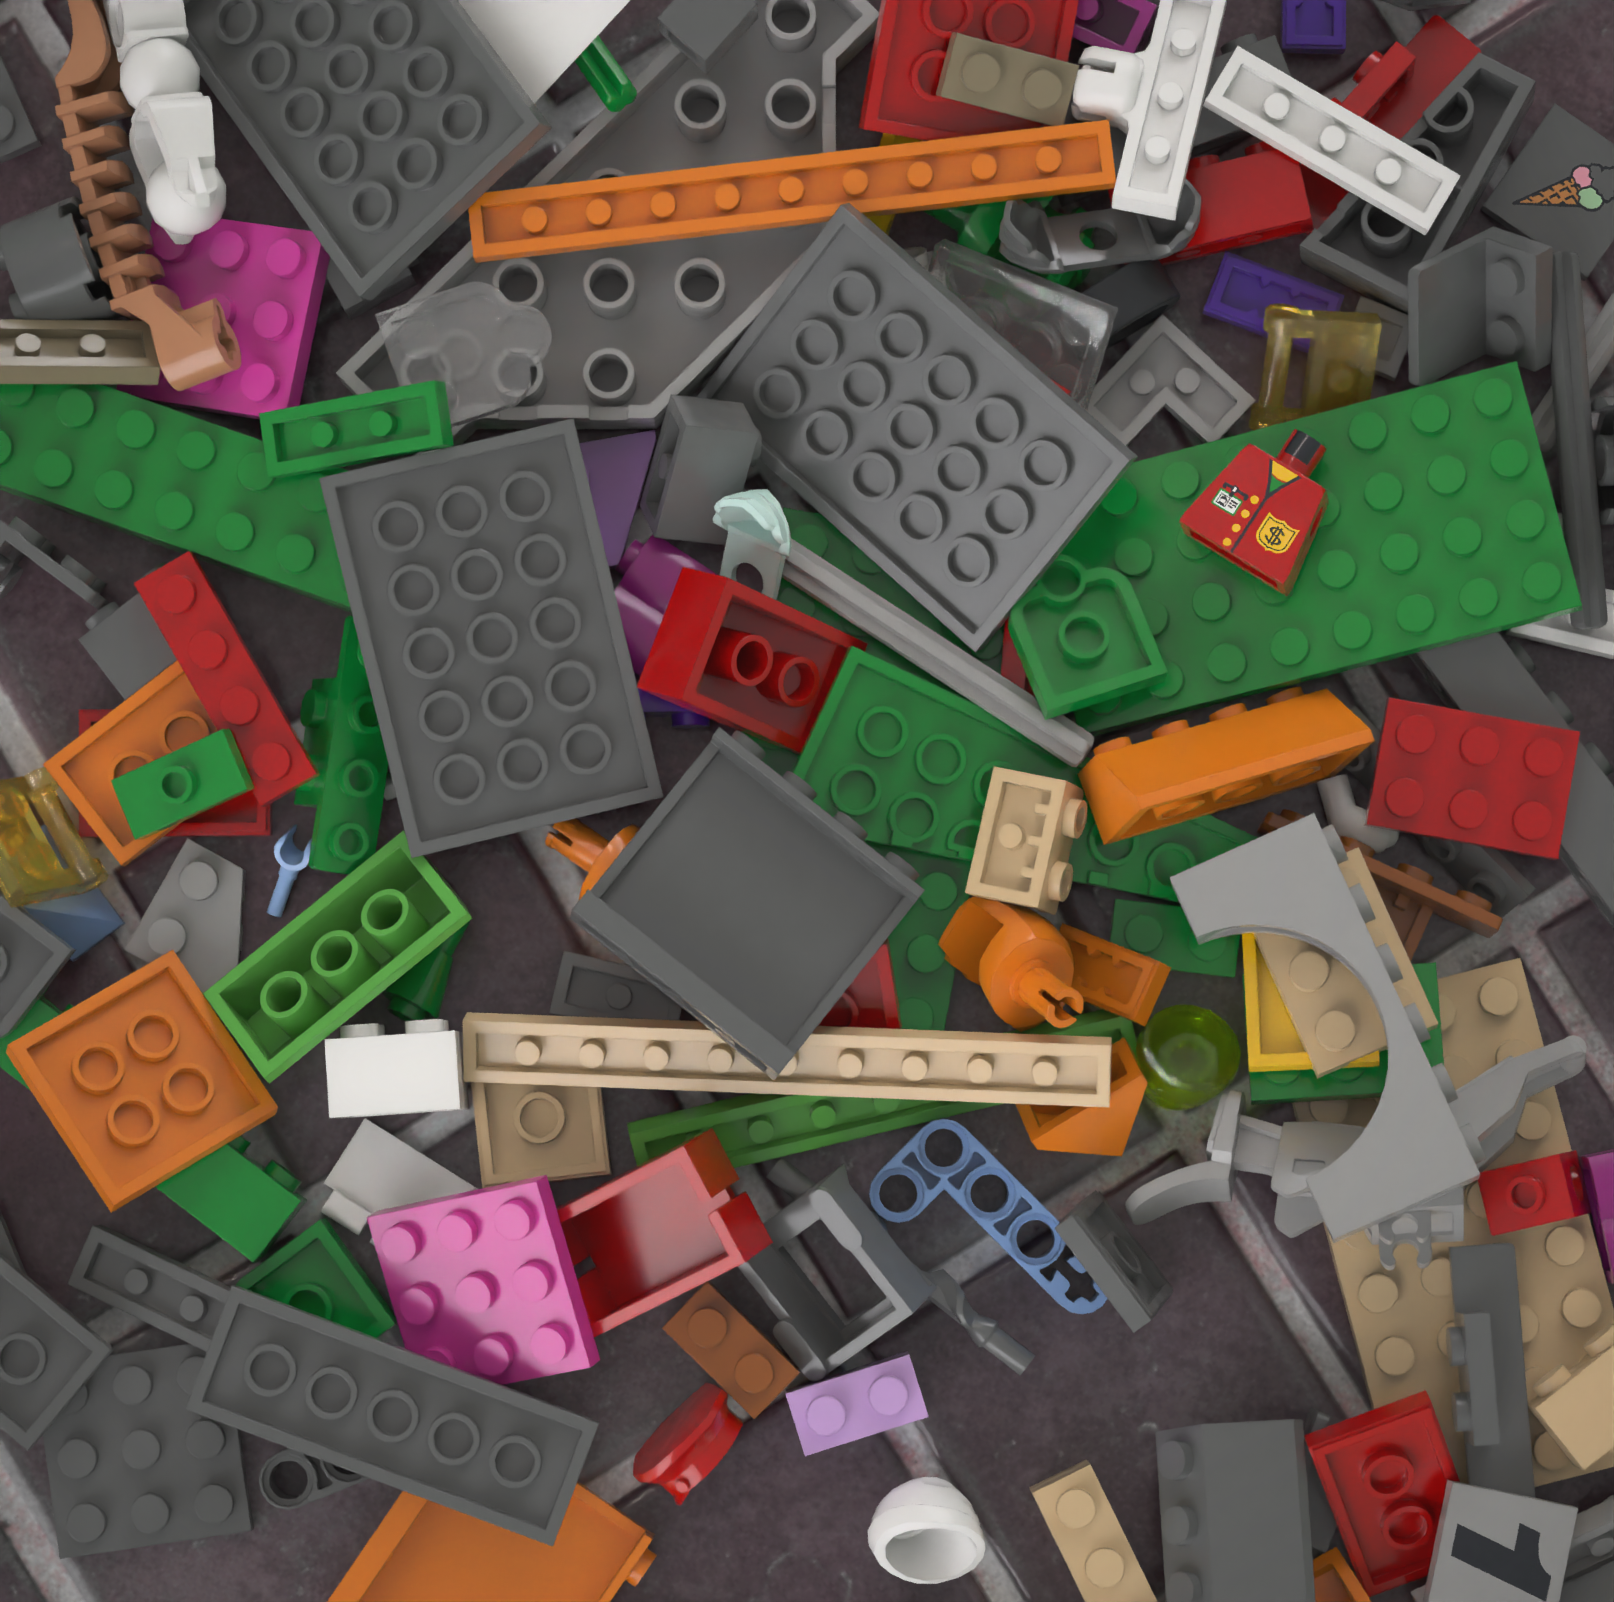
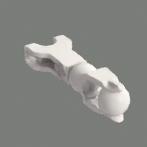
M103 0L110 35L117 51L118 62L122 63L120 66V88L129 105L136 109L131 118L132 126L129 133V142L134 160L146 187V206L155 223L164 228L175 244H188L192 241L194 235L210 229L221 219L226 208V184L215 167L212 103L209 96H203L201 92H198L200 89V67L192 52L184 46L189 33L186 27L183 0Z

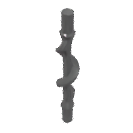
M781 1157L766 1177L793 1199H796L816 1184L783 1157ZM871 1211L872 1214L876 1217V1219L880 1222V1224L888 1233L887 1226L883 1219L876 1212ZM913 1264L929 1286L934 1283L937 1287L928 1299L962 1325L978 1348L984 1347L1020 1376L1036 1355L1002 1330L997 1320L978 1314L973 1310L962 1288L944 1269L925 1272Z

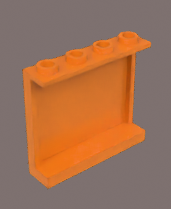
M578 1481L553 1546L402 1491L327 1602H610L625 1580L636 1587L656 1558L657 1554L647 1548L655 1534Z

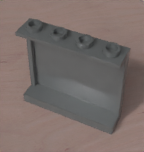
M719 727L713 734L711 742L591 890L588 889L573 907L570 919L771 1079L775 1080L925 890L915 883L919 874L904 859L892 852H888L883 857L867 845L864 840L868 837V833L856 821L840 811L832 817L814 803L813 800L817 793L803 779L790 771H786L783 776H780L762 761L766 753L756 742L738 730L730 736Z

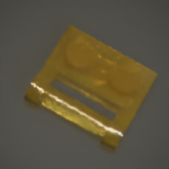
M1283 303L1268 305L1265 308L1263 329L1268 332L1259 401L1251 406L1249 427L1252 430H1257L1370 400L1382 328L1378 313L1301 310L1296 306ZM1293 338H1311L1300 408H1286L1283 406Z
M45 767L33 770L25 776L0 780V888L11 908L84 894L102 885L109 877L101 860L91 857L56 792L59 785ZM28 804H34L68 868H62Z

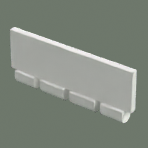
M365 1118L324 1182L325 1185L333 1189V1192L321 1212L359 1236L368 1224L366 1217L378 1210L477 1190V1188ZM371 1238L370 1243L374 1245L373 1238Z

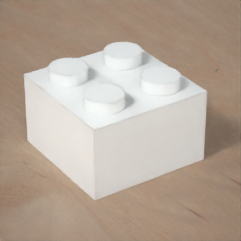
M448 1020L405 1021V1034L385 1035L384 1025H379V1023L340 1026V1038L324 1039L329 1118H353L469 1109L467 1082L463 1081V1033L455 1030L449 1031Z

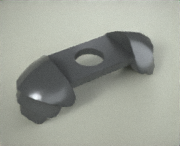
M1185 178L1175 220L1113 208L1047 217L1043 206L1038 201L1034 200L1027 204L1020 199L1015 201L1008 200L1005 205L1003 219L1000 223L999 239L1001 243L999 252L1010 262L1041 274H1063L1067 271L1166 258L1184 249L1194 237L1200 223L1201 196ZM1099 227L1111 232L1116 239V243L1106 250H1094L1085 246L1081 242L1079 235L1088 228Z

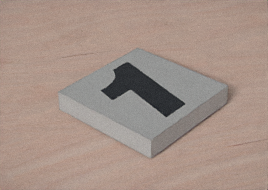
M1447 1480L1423 1602H1559L1578 1508L1559 1502Z

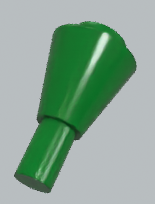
M470 921L382 992L390 1000L387 1010L404 1022L439 1019L453 963L452 955L468 928Z

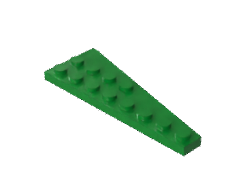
M850 646L793 767L792 773L803 779L815 790L817 796L813 802L834 817L840 811L856 821L868 833V837L864 841L972 862L994 766L1066 780L1083 789L1078 773L1091 758L1086 757L1077 767H1071L978 705L865 651ZM1083 790L1082 800H1085L1087 803L1086 824L1081 836L1073 838L1068 863L1073 867L1072 882L1179 902L1172 887L1170 877L1258 837L1208 814L1104 845Z

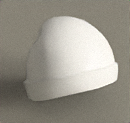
M937 1477L916 1478L892 1489L877 1506L868 1529L869 1547L879 1564L892 1575L917 1584H938L963 1576L979 1564L983 1559L986 1549L983 1531L972 1504L951 1483Z

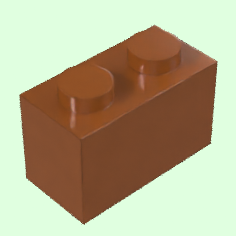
M710 1280L662 1327L753 1419L800 1373L797 1365Z

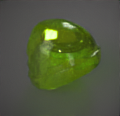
M1194 1005L1167 1007L1151 1017L1137 1037L1136 1059L1148 1082L1144 1094L1155 1106L1167 1111H1183L1205 1104L1232 1084L1240 1069L1241 1050L1237 1035L1224 1019L1205 1008Z

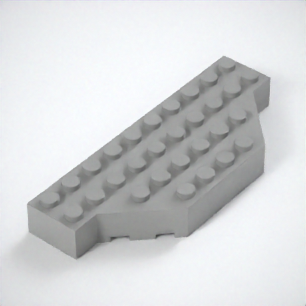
M754 0L758 4V19L708 74H705L671 43L631 82L637 90V96L633 103L626 105L620 112H611L606 107L524 188L835 152L836 75L875 37L879 12L867 0ZM828 222L476 263L473 258L472 240H470L336 374L342 384L353 395L432 380L445 382L454 446L462 445L477 429H530L572 418L574 419L576 429H657L663 423L670 395L690 396L719 368ZM436 450L425 451V452H420V453H414L413 455L415 456V455H419V454H423V453H428V452H432V451H436Z

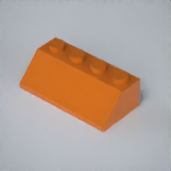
M1294 687L1272 695L1266 699L1267 706L1247 711L1245 704L1239 703L1212 713L1209 716L1210 722L1190 728L1187 720H1180L1154 730L1151 733L1153 739L1132 744L1129 737H1120L1105 742L1093 749L1095 756L1078 773L1103 844L1106 845L1334 777L1375 741L1371 729L1327 688L1304 695L1302 687Z

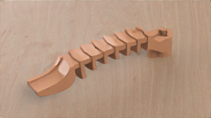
M67 0L72 18L73 37L68 57L55 77L61 102L60 105L55 106L56 116L64 123L67 138L62 139L63 149L71 155L75 169L70 172L71 181L79 187L83 201L79 205L80 214L89 221L93 234L89 238L90 247L100 256L103 268L99 269L100 277L105 283L110 285L114 297L113 300L109 301L111 310L134 321H144L149 324L158 362L165 378L175 390L183 391L239 369L241 366V352L233 329L226 321L220 302L216 298L184 310L181 307L179 296L164 285L151 284V282L165 277L163 266L152 254L136 253L154 247L152 237L141 224H124L125 221L143 215L141 205L130 192H115L116 189L135 184L133 173L123 161L107 160V157L131 150L129 137L119 126L104 125L99 127V125L131 117L135 112L134 108L129 105L123 92H118L121 89L120 66L122 63L118 62L117 51L110 35L103 0Z

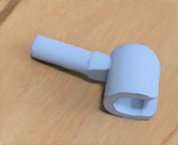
M296 824L290 827L274 846V855L281 867L267 913L275 917H282L294 880L297 879L299 870L305 868L309 862L312 839L308 842L304 852L297 849L293 843V835L297 828Z

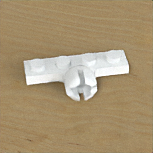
M1160 0L1151 41L1145 51L1129 53L1098 46L1084 49L1078 61L1079 64L1084 65L1077 72L1072 91V115L1077 120L1085 122L1109 120L1111 127L1119 128L1127 135L1113 192V209L1170 220L1176 219L1227 0Z

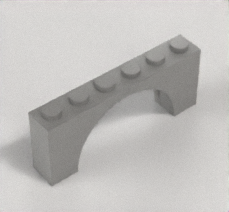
M1313 813L1170 877V881L1199 945L1213 939L1244 933H1270L1302 940L1322 949L1345 965L1359 979L1378 1010L1383 1023L1388 1050V1070L1379 1104L1372 1119L1352 1146L1327 1167L1306 1178V1183L1332 1241L1336 1243L1478 1180L1480 1172L1476 1163L1486 1160V1157L1471 1124L1468 1123L1458 1127L1448 1103L1457 1100L1458 1096L1443 1063L1431 1067L1420 1043L1431 1038L1416 1004L1412 1003L1403 1007L1393 983L1403 979V976L1389 945L1385 943L1376 947L1371 938L1366 923L1376 918L1360 883L1348 888L1338 864L1347 861L1348 857L1333 824L1321 829Z

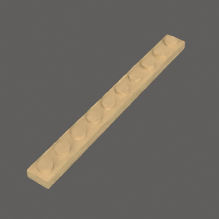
M467 1012L463 1019L464 1082L1109 1107L1111 1100L1112 1037L817 1026L777 1078L773 1080L700 1021Z

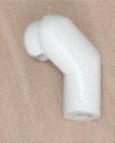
M1347 774L1317 782L1328 825L1333 824L1339 838L1340 836H1346L1356 839L1373 848L1375 853H1381L1386 848L1396 844L1399 832L1364 826L1367 810L1356 806Z

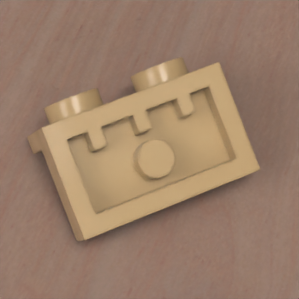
M994 766L965 893L976 897L1029 907L1043 913L1055 915L1059 901L1063 902L1066 900L1072 885L1073 867L1068 863L1073 838L1081 836L1086 824L1087 803L1085 800H1082L1083 789L1066 780Z

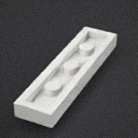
M1239 46L1235 49L1203 104L1210 111L1423 235H1426L1461 176Z

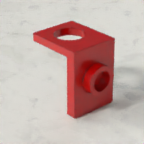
M1576 1150L1480 1172L1478 1184L1492 1236L1591 1213Z

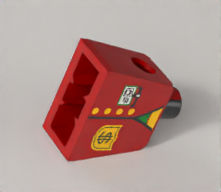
M1297 429L1293 430L1276 458L1255 445L1248 444L1184 512L1179 520L1184 534L1285 596H1288L1295 584L1328 506L1329 499L1326 489L1309 479L1327 449L1317 440Z

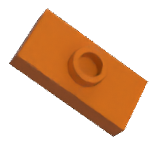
M1062 923L1059 932L1069 943L1074 960L1071 988L1076 989L1082 995L1085 1003L1145 1027L1171 967Z

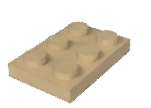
M1359 847L1346 852L1348 860L1338 864L1348 888L1360 883L1376 918L1366 923L1375 946L1378 947L1387 943L1395 957L1403 979L1393 983L1403 1007L1415 1003L1427 1030L1436 1029L1438 1021ZM1253 933L1282 1001L1289 1011L1291 1021L1302 1046L1311 1060L1312 1068L1317 1078L1348 1066L1350 1062L1378 1050L1381 1052L1387 1049L1385 1031L1378 1010L1359 979L1345 965L1322 949L1302 940L1270 933Z

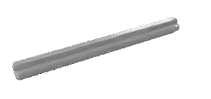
M791 538L790 557L786 556L782 578L1071 767H1077L1084 761L1095 740L1091 733L1063 715L1045 720L1036 697Z

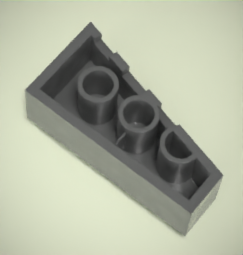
M1478 53L1427 107L1416 124L1400 139V141L1461 175L1426 235L1409 227L1355 194L1348 192L1337 204L1336 210L1299 245L1301 263L1380 304L1408 315L1407 287L1409 270L1455 245L1534 102L1536 81Z

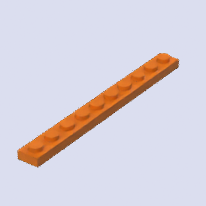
M1109 120L485 192L468 208L473 258L476 263L822 223L828 222L840 205L850 203L866 217L1113 189L1115 188L1116 175Z

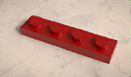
M188 551L134 582L135 587L217 731L222 729L231 730L255 787L252 789V792L259 805L265 807L319 776V772L194 553Z

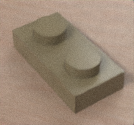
M952 32L936 95L1050 126L1064 125L1079 65Z

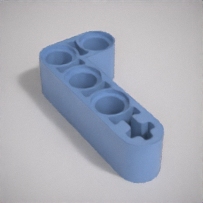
M948 1119L929 1122L872 1179L869 1188L871 1205L876 1213L887 1221L897 1223L910 1221L945 1190L1059 1305L1072 1313L1087 1314L1102 1307L1107 1300V1297L1093 1279L1090 1285L1096 1292L1090 1299L1087 1300L1077 1295L1069 1300L1065 1293L1068 1291L1070 1284L1058 1270L1054 1269L1049 1279H1046L1040 1273V1269L1047 1267L1058 1259L1066 1244L1054 1229L1060 1222L958 1122ZM935 1130H951L960 1139L962 1147L960 1156L956 1162L949 1166H936L926 1156V1139ZM897 1174L910 1178L917 1192L912 1206L901 1212H894L885 1208L879 1196L880 1186L884 1180ZM987 1174L999 1177L1006 1185L1007 1190L1006 1200L1003 1205L991 1212L981 1211L976 1208L970 1195L971 1187L975 1180ZM1032 1220H1039L1047 1224L1052 1234L1050 1248L1046 1253L1038 1257L1024 1255L1018 1248L1016 1241L1017 1232L1020 1227ZM1074 1254L1063 1259L1075 1271L1081 1274L1086 1272Z

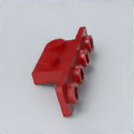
M1434 15L1405 47L1396 41L1384 56L1379 51H1374L1353 76L1352 80L1358 85L1343 102H1340L1335 97L1331 100L1400 140L1422 117V113L1467 64L1478 53H1481V50L1441 16ZM1300 164L1314 229H1318L1336 210L1337 204L1349 191L1307 166Z

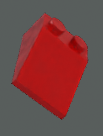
M682 567L638 681L637 688L686 710L800 754L848 648L854 646L865 651L868 643L728 577Z

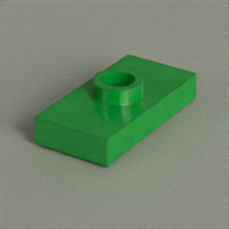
M230 729L217 731L111 780L135 840L145 839L255 788Z

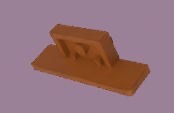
M1282 809L1280 815L1268 812L1262 819L1257 832L1261 835H1266L1306 816L1287 809ZM1340 836L1345 852L1359 847L1410 962L1432 913L1486 938L1492 937L1499 931L1503 918L1490 912L1493 905L1486 899L1464 890H1457L1455 896L1432 886L1434 877L1429 873L1405 863H1399L1396 869L1373 859L1375 850L1356 839Z

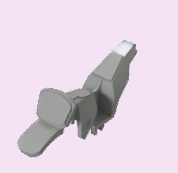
M1568 1036L1563 1040L1513 1058L1511 1055L1456 1090L1458 1099L1448 1103L1458 1127L1470 1123L1475 1131L1486 1157V1160L1476 1163L1479 1172H1483L1514 1142L1527 1098L1574 1077L1583 1070L1586 1064L1587 1046L1581 1037ZM1231 1090L1229 1094L1223 1093L1220 1098L1206 1148L1207 1162L1175 1170L1144 1184L1127 1199L1125 1204L1126 1212L1133 1224L1141 1225L1187 1205L1216 1201L1231 1202L1237 1173L1240 1170L1266 1174L1272 1177L1271 1189L1278 1193L1274 1217L1276 1228L1290 1238L1297 1237L1324 1222L1306 1183V1178L1337 1160L1352 1146L1366 1127L1319 1121L1284 1122L1283 1126L1246 1116L1245 1093ZM1469 1184L1365 1229L1364 1232L1371 1244L1379 1245L1382 1266L1387 1270H1393L1396 1267V1259L1393 1256V1252L1400 1244H1411L1417 1249V1265L1423 1269L1429 1266L1432 1260L1431 1243L1464 1241L1463 1194Z

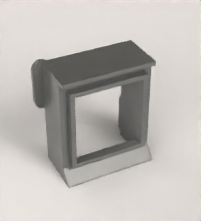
M845 1163L763 1222L773 1243L747 1262L737 1266L780 1320L774 1326V1337L805 1377L812 1381L821 1380L829 1372L913 1314L937 1289L934 1283L930 1286L927 1284L851 1187ZM820 1218L839 1243L852 1252L886 1296L847 1325L842 1322L783 1246Z

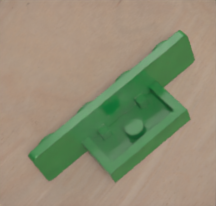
M352 615L345 619L336 678L312 679L311 689L305 693L302 700L300 720L305 727L303 746L320 775L296 788L294 798L295 805L317 808L308 862L309 867L315 870L349 875L376 852L389 765Z

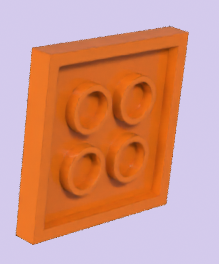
M174 950L169 951L7 1045L6 1054L111 1213L273 1117L278 1110L277 1104Z

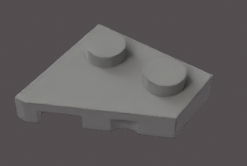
M187 838L124 950L147 963L174 950L200 991L204 993L239 964L240 951H242L243 925L241 919L242 903L245 897L246 870Z

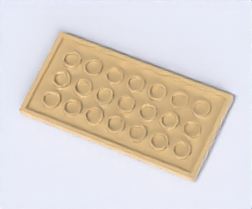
M1521 958L1437 979L1444 1067L1455 1091L1511 1055L1514 1058L1544 1047ZM1555 1086L1527 1098L1514 1142L1484 1171L1572 1151ZM1381 1097L1293 1102L1292 1105L1297 1122L1319 1121L1366 1127L1372 1119ZM1478 1180L1471 1182L1463 1194L1464 1241L1431 1243L1432 1260L1429 1266L1423 1269L1417 1265L1418 1251L1411 1244H1400L1395 1248L1393 1256L1396 1259V1267L1393 1270H1387L1380 1262L1379 1245H1372L1364 1230L1333 1243L1328 1229L1323 1222L1372 1410L1426 1390L1432 1402L1459 1480L1462 1483H1467L1463 1432H1456L1454 1429L1451 1404L1452 1393L1460 1392L1458 1366H1450L1446 1344L1447 1327H1455L1448 1247L1511 1243L1514 1245L1528 1402L1537 1396L1532 1387L1539 1379L1560 1364H1563L1569 1371L1588 1355L1583 1348L1584 1344L1599 1331L1610 1324H1614V1308L1589 1214L1492 1236ZM1528 1408L1535 1487L1614 1467V1447L1585 1470L1574 1466Z

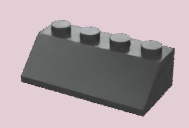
M1285 1419L1199 1424L1156 1431L1166 1602H1316L1303 1420Z

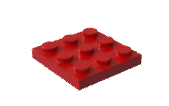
M881 0L859 128L929 141L1049 127L1050 125L937 96L936 91L952 32L1068 62L1079 0Z

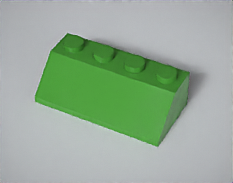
M402 831L206 990L203 995L263 1078L270 1084L472 919V916L460 897L426 855L411 858L406 834Z

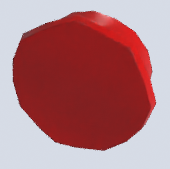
M705 1383L661 1423L637 1452L633 1463V1476L642 1483L660 1484L674 1497L676 1505L681 1506L690 1490L702 1481L730 1450L743 1425L742 1419L727 1406L728 1393L710 1383Z

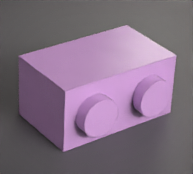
M908 1351L840 1372L818 1381L787 1389L785 1392L805 1456L929 1417Z

